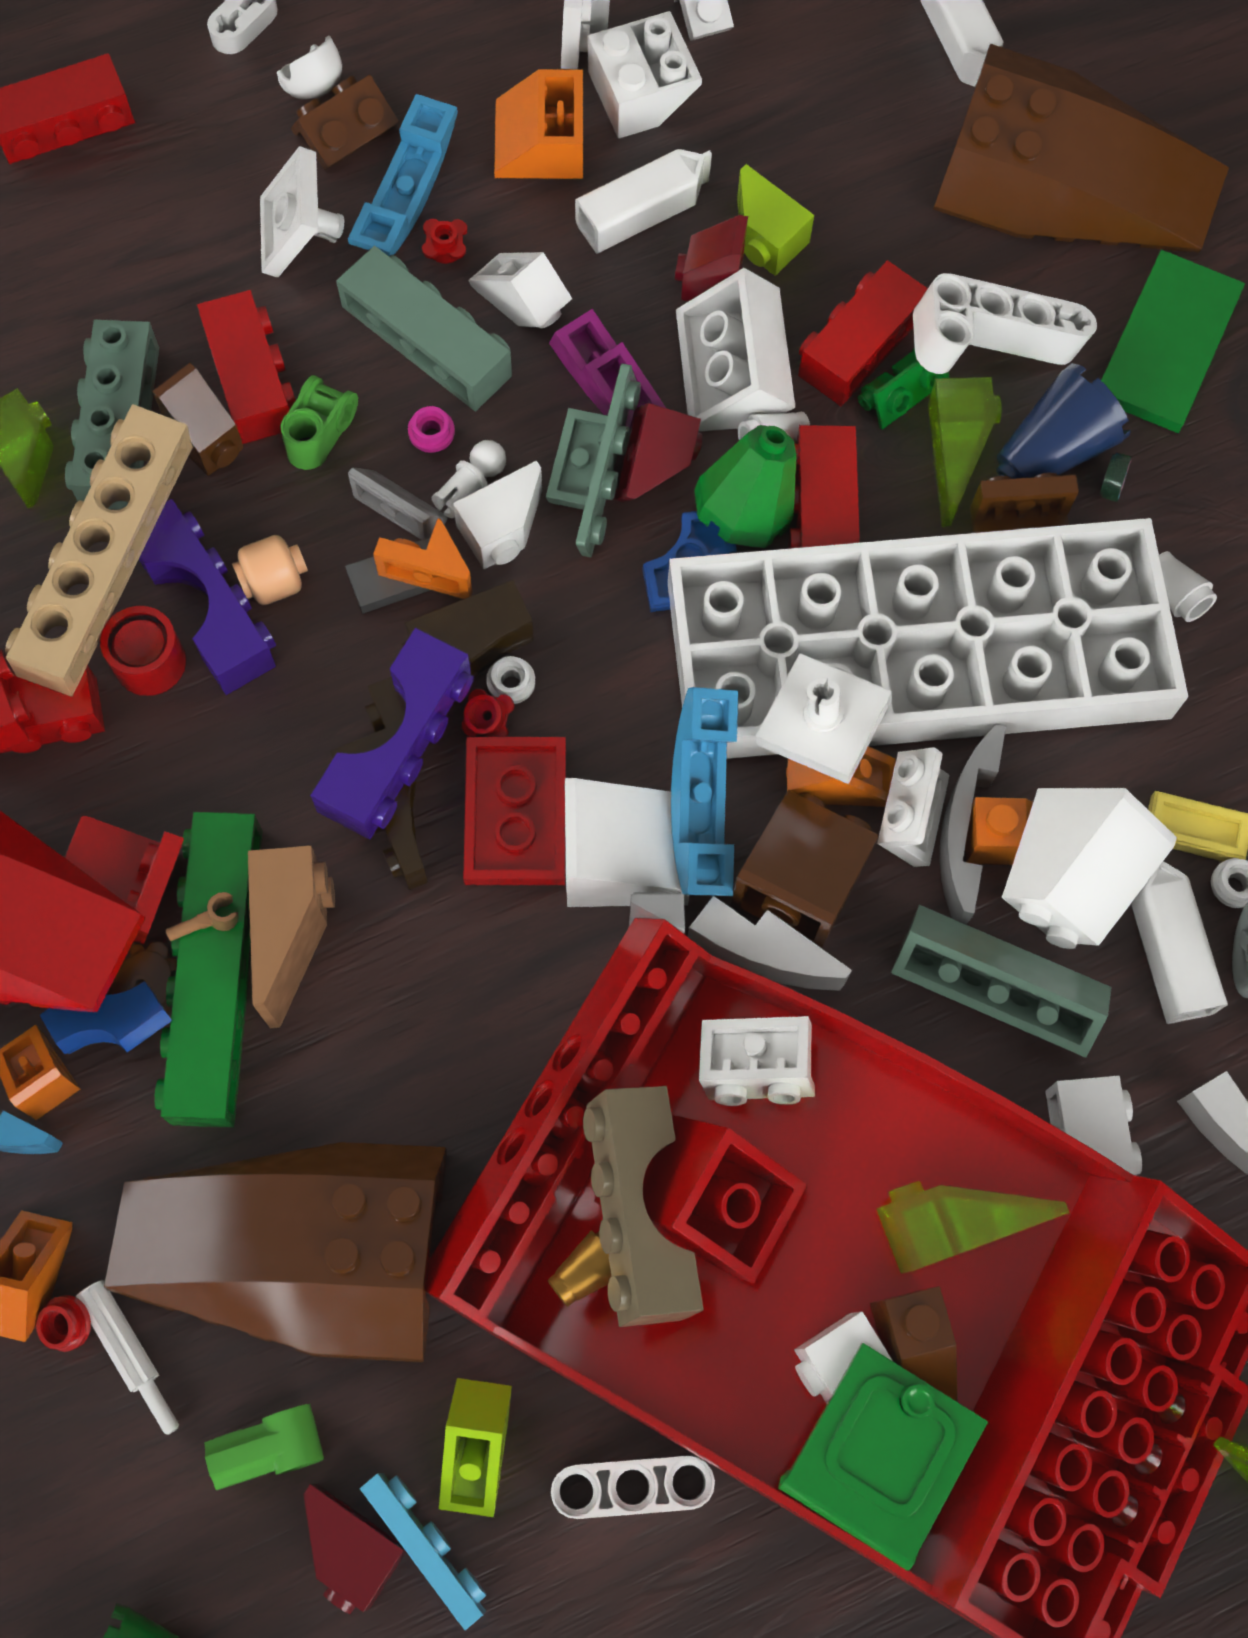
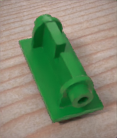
M913 348L912 352L892 366L893 374L897 376L894 377L884 372L871 383L865 384L861 388L858 402L866 411L872 408L876 410L879 428L883 430L950 379L949 372L935 374L927 371L918 362L915 348Z

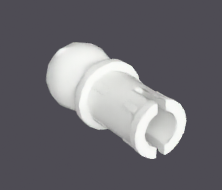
M483 440L476 444L470 452V463L460 461L456 465L457 472L431 497L437 509L440 511L447 505L448 508L444 511V515L454 518V502L488 486L485 477L496 476L503 471L506 465V454L502 446L493 440Z

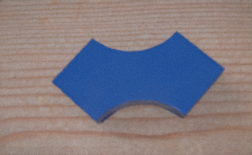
M697 511L682 513L681 533L671 550L662 557L643 564L642 570L650 612L670 610L668 593L670 559L737 552L736 544L727 543L717 534L720 528L712 521H710L708 527L698 519Z
M145 981L130 990L106 995L97 1013L49 1008L40 1014L54 1042L64 1054H71L84 1046L101 1042L117 1044L126 1052H129L172 1021Z

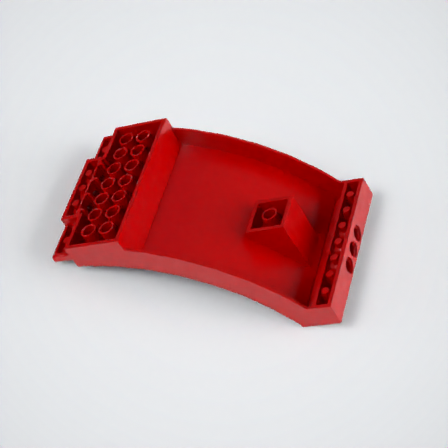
M634 918L429 1260L425 1292L496 1338L569 1379L775 1502L994 1638H1121L1142 1590L1161 1598L1248 1406V1385L1239 1379L1248 1359L1247 1249L1161 1180L1133 1175L1094 1149L1016 1103L932 1057L825 1004L766 977L712 956L665 919ZM809 1016L812 1024L811 1077L815 1084V1097H801L798 1103L787 1105L773 1103L768 1098L747 1099L745 1104L738 1106L722 1105L708 1098L699 1081L702 1020ZM667 1086L676 1140L655 1154L648 1164L643 1180V1200L647 1214L656 1229L671 1243L694 1252L704 1310L682 1321L619 1327L617 1312L613 1311L609 1303L608 1285L578 1301L576 1300L567 1307L547 1280L555 1274V1271L591 1230L595 1234L599 1232L600 1224L603 1220L600 1197L594 1194L591 1183L592 1167L595 1164L592 1142L586 1139L583 1129L586 1105L605 1089ZM940 1286L956 1342L958 1403L987 1420L988 1423L923 1542L915 1564L909 1571H906L881 1553L778 1489L781 1476L793 1466L827 1405L821 1394L815 1397L812 1396L801 1381L795 1369V1366L801 1363L794 1349L849 1313L861 1311L879 1338L870 1303Z

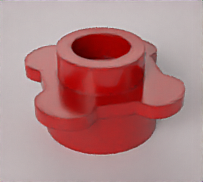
M433 218L424 223L423 231L426 234V242L422 245V253L425 257L439 263L448 264L465 256L466 246L463 244V236L468 230L464 221L460 219H455L452 222L438 221ZM443 237H448V238H449V239H446V240H441V238H443Z
M473 690L468 696V703L464 709V720L462 722L464 733L471 737H475L478 734L489 737H507L509 732L506 724L508 715L514 710L513 699L505 694L494 697L487 695L485 690ZM487 711L492 713L490 720H486L484 717Z

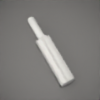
M101 1280L89 1285L77 1294L76 1298L86 1306L94 1331L130 1392L140 1391L164 1434H171L178 1429L179 1423L154 1382L159 1376L157 1370L112 1294L104 1288L105 1281Z

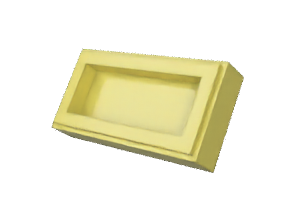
M1155 791L1151 795L1148 810L1177 837L1173 849L1219 861L1231 858L1246 860L1248 849V813Z

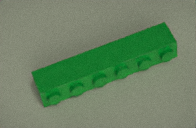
M193 812L192 829L184 830L182 852L184 859H188L187 876L180 877L177 886V903L179 907H183L182 922L208 911L207 905L210 898L222 892L231 894L233 902L228 906L218 908L215 914L220 917H226L238 912L239 919L235 927L228 931H220L210 926L171 941L172 954L174 957H178L176 976H169L166 986V1003L168 1007H172V1021L170 1027H164L161 1034V1057L167 1058L165 1079L159 1078L156 1083L155 1108L156 1110H161V1117L173 1126H235L251 959L248 851L261 850L263 829L255 814Z

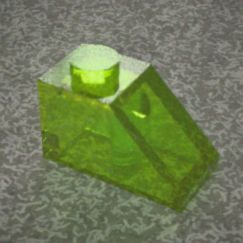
M17 388L0 398V468L26 507L30 508L37 503L54 446L45 430L52 424L38 401L36 400L28 404Z

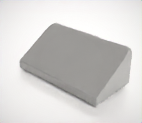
M351 468L348 472L355 499L417 538L423 540L431 537L438 518L442 520L443 524L447 522L448 518L444 513L378 472L361 468Z
M633 892L630 901L629 926L634 918L665 919L684 934V894H681V892Z

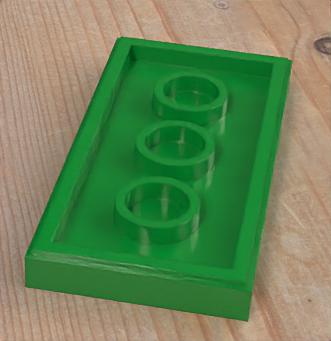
M1161 249L1101 380L1117 398L1125 412L1179 434L1244 288V282Z

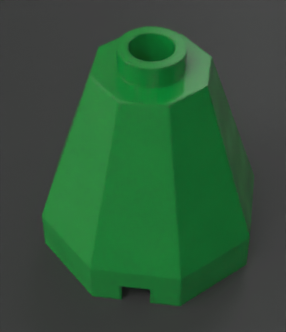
M758 425L749 431L699 477L694 489L698 519L707 527L710 521L715 523L720 528L717 535L730 544L766 548L773 542L776 535L779 534L781 537L785 534L794 519L796 476L794 440L784 430L776 426Z

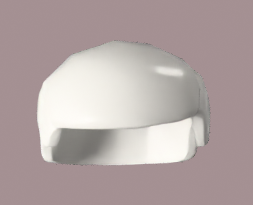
M331 36L325 37V42L320 46L313 44L310 47L309 53L278 70V81L284 91L294 98L311 99L328 94L341 79L342 61Z

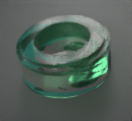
M1118 452L1112 454L1100 491L1101 498L1118 502L1132 456Z

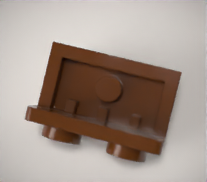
M370 74L358 82L354 75L350 76L332 89L335 96L321 104L319 99L315 98L296 111L299 118L291 127V130L295 136L302 134L311 150L316 152V158L324 170L340 162L399 123V120Z
M1043 473L1034 478L1012 479L1009 476H995L987 481H980L970 507L973 532L981 533L1069 525L1068 513L1079 492L1076 475L1059 476L1056 473Z

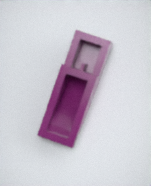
M593 309L557 330L549 342L550 346L582 390L604 415L608 416L621 363L631 365L636 381L641 383L637 407L650 403L666 408L623 342L616 345ZM629 410L625 426L629 427V430L634 410Z

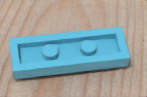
M377 1473L360 1490L462 1628L467 1630L486 1612L480 1603L487 1596L485 1591L466 1567L458 1573L446 1558L445 1554L452 1548L436 1525L430 1521L424 1527L410 1509L417 1501L404 1482L397 1475L389 1481L384 1473Z

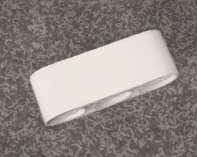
M693 1456L580 1464L566 1467L556 1475L552 1483L551 1497L559 1513L574 1519L692 1510L702 1507L710 1500L714 1492L715 1479L708 1464L700 1458ZM685 1465L697 1468L704 1480L701 1493L696 1498L690 1500L680 1498L675 1493L672 1485L675 1472ZM628 1470H638L643 1473L649 1485L645 1499L637 1504H627L621 1501L617 1495V1480L622 1473ZM580 1474L588 1478L593 1487V1497L590 1503L580 1509H573L565 1505L560 1494L563 1481L568 1476Z

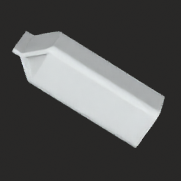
M920 0L958 78L963 83L975 87L989 45L993 44L1003 47L1004 43L983 0Z
M682 149L674 150L575 199L576 224L595 253L598 254L696 205L701 185L709 181L712 153L710 150L703 154Z
M1163 861L1132 901L1131 906L1166 1024L1213 1015L1226 1007L1228 1003L1190 880L1185 874Z

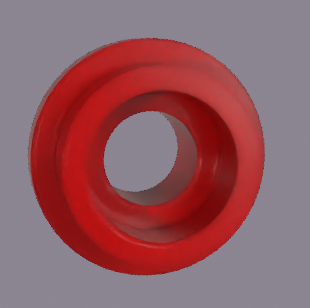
M61 1295L48 1301L36 1320L37 1335L40 1341L50 1349L62 1352L74 1350L82 1346L90 1334L91 1319L89 1312L78 1298L71 1295Z

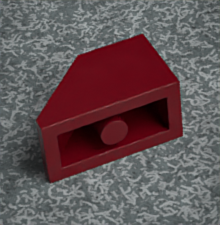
M738 215L691 235L688 253H679L675 271V280L682 282L681 300L690 301L742 269L748 216Z
M650 403L637 407L633 413L628 446L623 455L617 489L613 500L619 502L634 500L690 466L691 460L694 461L697 458L702 445V434L698 432L701 419Z
M310 1484L303 1495L316 1579L327 1586L323 1596L348 1614H351L355 1607L364 1613L371 1608L406 1551L397 1539L322 1486Z

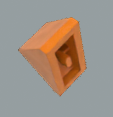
M34 1025L0 1049V1078L7 1096L17 1109L33 1119L38 1120L80 1090V1087L37 1025Z

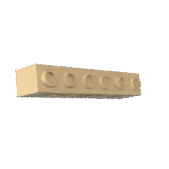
M134 404L131 405L125 419H119L114 425L110 438L111 448L105 460L99 459L96 462L90 477L91 488L85 500H79L75 504L69 520L70 530L64 542H58L54 546L48 562L49 572L43 584H38L33 588L27 603L28 614L21 628H15L6 643V659L17 677L71 697L97 647L102 630L111 618L193 448L187 424ZM136 461L148 462L142 468H129ZM117 501L129 502L127 506L120 510L108 509L111 504ZM97 542L108 543V546L102 551H87L91 545ZM73 585H88L86 590L78 595L66 594ZM53 627H67L66 632L58 638L51 639L45 637L46 633Z

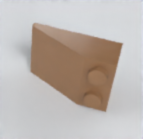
M312 846L248 851L253 1006L270 1029L281 1027L327 926V908L335 907L333 878L328 877L326 862H318Z

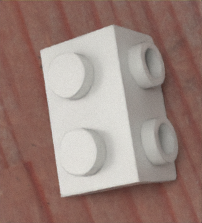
M934 747L898 752L877 844L913 867L930 866L950 776L940 769L943 754Z

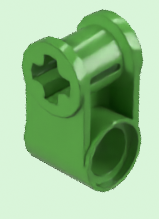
M312 375L306 380L298 398L281 423V433L287 458L292 465L299 469L310 470L321 466L326 461L328 454L340 435L349 427L355 416L358 406L357 393L352 391L340 392L325 385L322 378L316 375ZM302 438H311L307 441H298Z

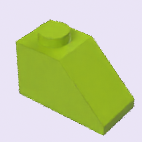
M745 164L740 169L737 194L738 215L748 216L744 253L754 265L764 267L776 276L810 243L815 215Z
M457 1378L445 1430L439 1498L440 1510L494 1517L508 1428L512 1386Z

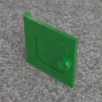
M861 1343L793 1466L781 1476L778 1489L881 1553L906 1571H909L915 1564L923 1542L988 1421L871 1347ZM899 1398L901 1399V1405H902L904 1411L902 1410V1408H901V1406H900V1400H899Z

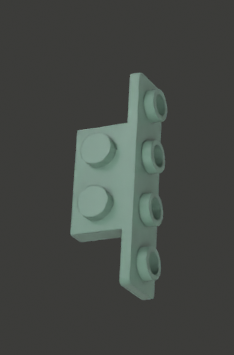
M621 363L608 416L568 408L546 493V499L549 503L584 510L576 538V546L581 555L586 557H592L594 546L601 545L604 540L607 519L602 516L606 499L613 500L618 484V472L614 471L617 455H624L626 452L630 432L629 427L625 426L629 410H636L640 398L641 383L636 381L632 366Z

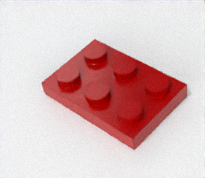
M467 737L464 885H565L566 737Z

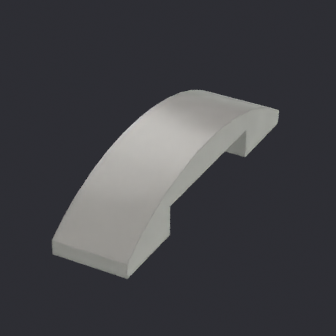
M997 724L977 745L961 772L946 807L941 830L939 861L945 900L952 919L966 925L975 913L982 865L964 862L963 855L975 786L989 789L999 772L1006 726Z

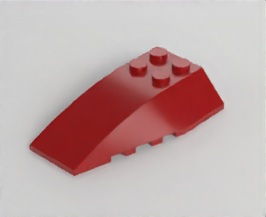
M0 811V1004L9 1005L11 1002L28 1003L33 1007L97 1013L146 917Z

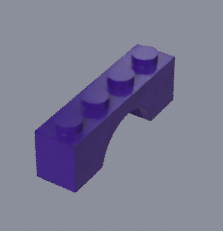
M170 499L166 502L139 557V561L155 585L182 583L195 587L209 598L206 619L192 639L201 658L224 694L228 695L276 667L270 649L274 648L276 643L262 621L253 624L246 612L251 610L252 607L240 586L235 584L229 587L222 575L226 574L228 570L215 548L212 547L205 550L199 539L204 536V533L190 511L182 514L174 501Z
M417 628L413 630L390 667L394 688L406 703L405 716L400 728L389 741L374 750L357 754L336 753L310 795L317 813L369 840L378 827L384 829L391 821L397 808L395 798L404 784L410 786L415 781L423 764V759L420 757L429 742L436 744L440 740L448 724V717L446 716L454 701L460 703L464 700L473 683L467 653Z

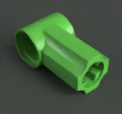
M311 1404L293 1407L269 1415L262 1419L263 1423L243 1430L240 1429L204 1442L205 1460L215 1490H221L272 1472L280 1475L323 1461L324 1455Z

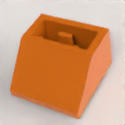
M538 69L496 99L495 178L583 179V70Z

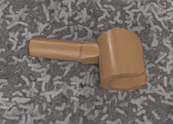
M226 892L213 895L208 901V911L166 929L169 940L173 941L210 926L220 931H228L234 928L239 919L238 912L226 917H220L215 914L218 908L228 906L233 902L232 895Z

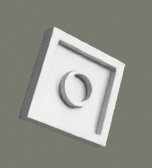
M299 146L260 196L262 273L279 277L313 235L335 243L337 238H340L343 233L344 216L318 208L315 151Z
M800 653L755 736L756 745L849 784L892 700V691Z

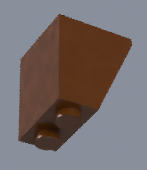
M788 790L737 876L730 907L758 921L769 910L822 948L859 878L879 835L872 832L871 827L860 818L852 815L842 817L826 809L825 803L819 798L808 793H800L798 795Z

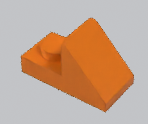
M440 518L436 521L426 550L421 549L418 544L407 539L398 538L392 541L379 537L373 553L379 576L462 599L472 596L470 571Z

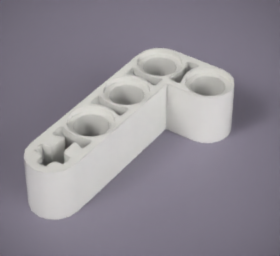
M943 273L933 280L914 308L915 354L921 366L935 374L949 372L968 345L1065 365L1072 361L1097 329V322L1092 312L1078 303L951 273Z

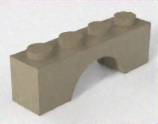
M667 1086L605 1089L586 1105L583 1129L586 1139L592 1142L595 1161L591 1172V1183L594 1194L600 1197L603 1220L599 1230L600 1243L603 1251L609 1254L612 1276L608 1283L609 1303L613 1311L617 1312L619 1327L682 1321L704 1310L695 1254L671 1243L656 1229L647 1214L643 1200V1180L648 1164L655 1154L676 1140Z

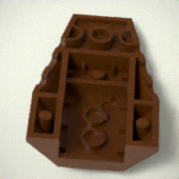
M990 44L933 210L1019 238L1033 239L1034 235L1055 237V241L1073 242L1075 239L1100 241V244L1117 246L1121 242L1140 244V248L1200 252L1229 167L1075 71Z
M338 1142L126 1181L123 1185L104 1288L108 1291L171 1311L178 1310L196 1316L199 1320L211 1324L228 1326L264 1341L278 1342L293 1347L296 1351L315 1357L424 1362L430 1306L425 1296V1287L428 1276L436 1201H442L447 1148Z

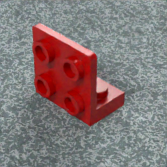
M82 816L65 858L146 917L134 942L144 944L184 838L164 831L161 842H157L94 818Z

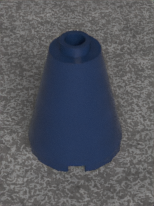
M1071 363L1059 373L997 454L999 466L996 468L998 476H1009L1012 479L1034 478L1043 473H1056L1059 475L1122 443L1131 433V430L1122 429V426L1129 421L1117 398L1099 378H1096L1092 383L1088 382L1081 376L1087 369L1081 365Z

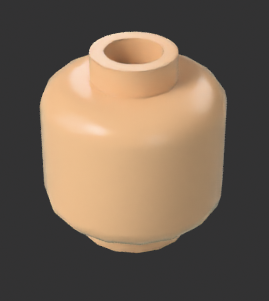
M272 535L241 547L238 551L239 561L232 563L247 599L254 597L255 601L261 605H268L297 594L302 587L299 574L308 571L298 545L288 547L285 540L279 535Z

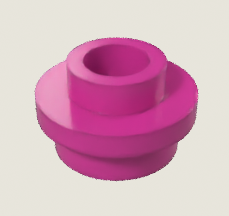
M423 407L409 421V439L417 449L423 452L434 453L442 451L454 439L455 428L453 420L438 407ZM429 429H436L439 431L434 435L424 434Z

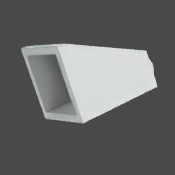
M565 778L567 907L630 906L631 894L633 892H681L682 894L673 849L670 791L578 778ZM684 895V905H688L689 895Z
M1038 788L1002 898L1019 912L1020 919L1037 926L1047 935L1046 940L1053 945L1066 949H1074L1077 944L1099 946L1173 849L1177 837L1126 788Z

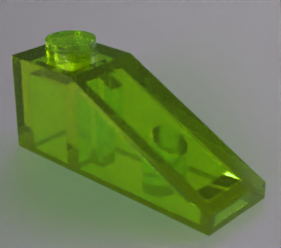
M992 377L935 379L928 408L941 526H951L987 444L994 424L1000 423L1002 403L1000 396L993 394Z
M920 1181L888 1192L892 1203L876 1209L900 1273L920 1269L1069 1213L1066 1203L1062 1201L944 1185L924 1191Z

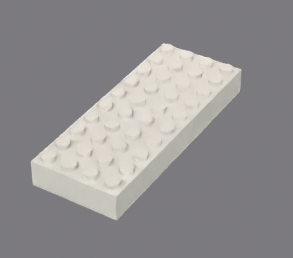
M1151 518L673 558L669 560L668 593L682 707L687 690L691 687L738 691L737 742L727 743V759L777 754L756 745L755 736L800 653L892 691V700L868 746L985 736L996 724L1006 726L1005 734L1168 720L1174 717L1188 698Z

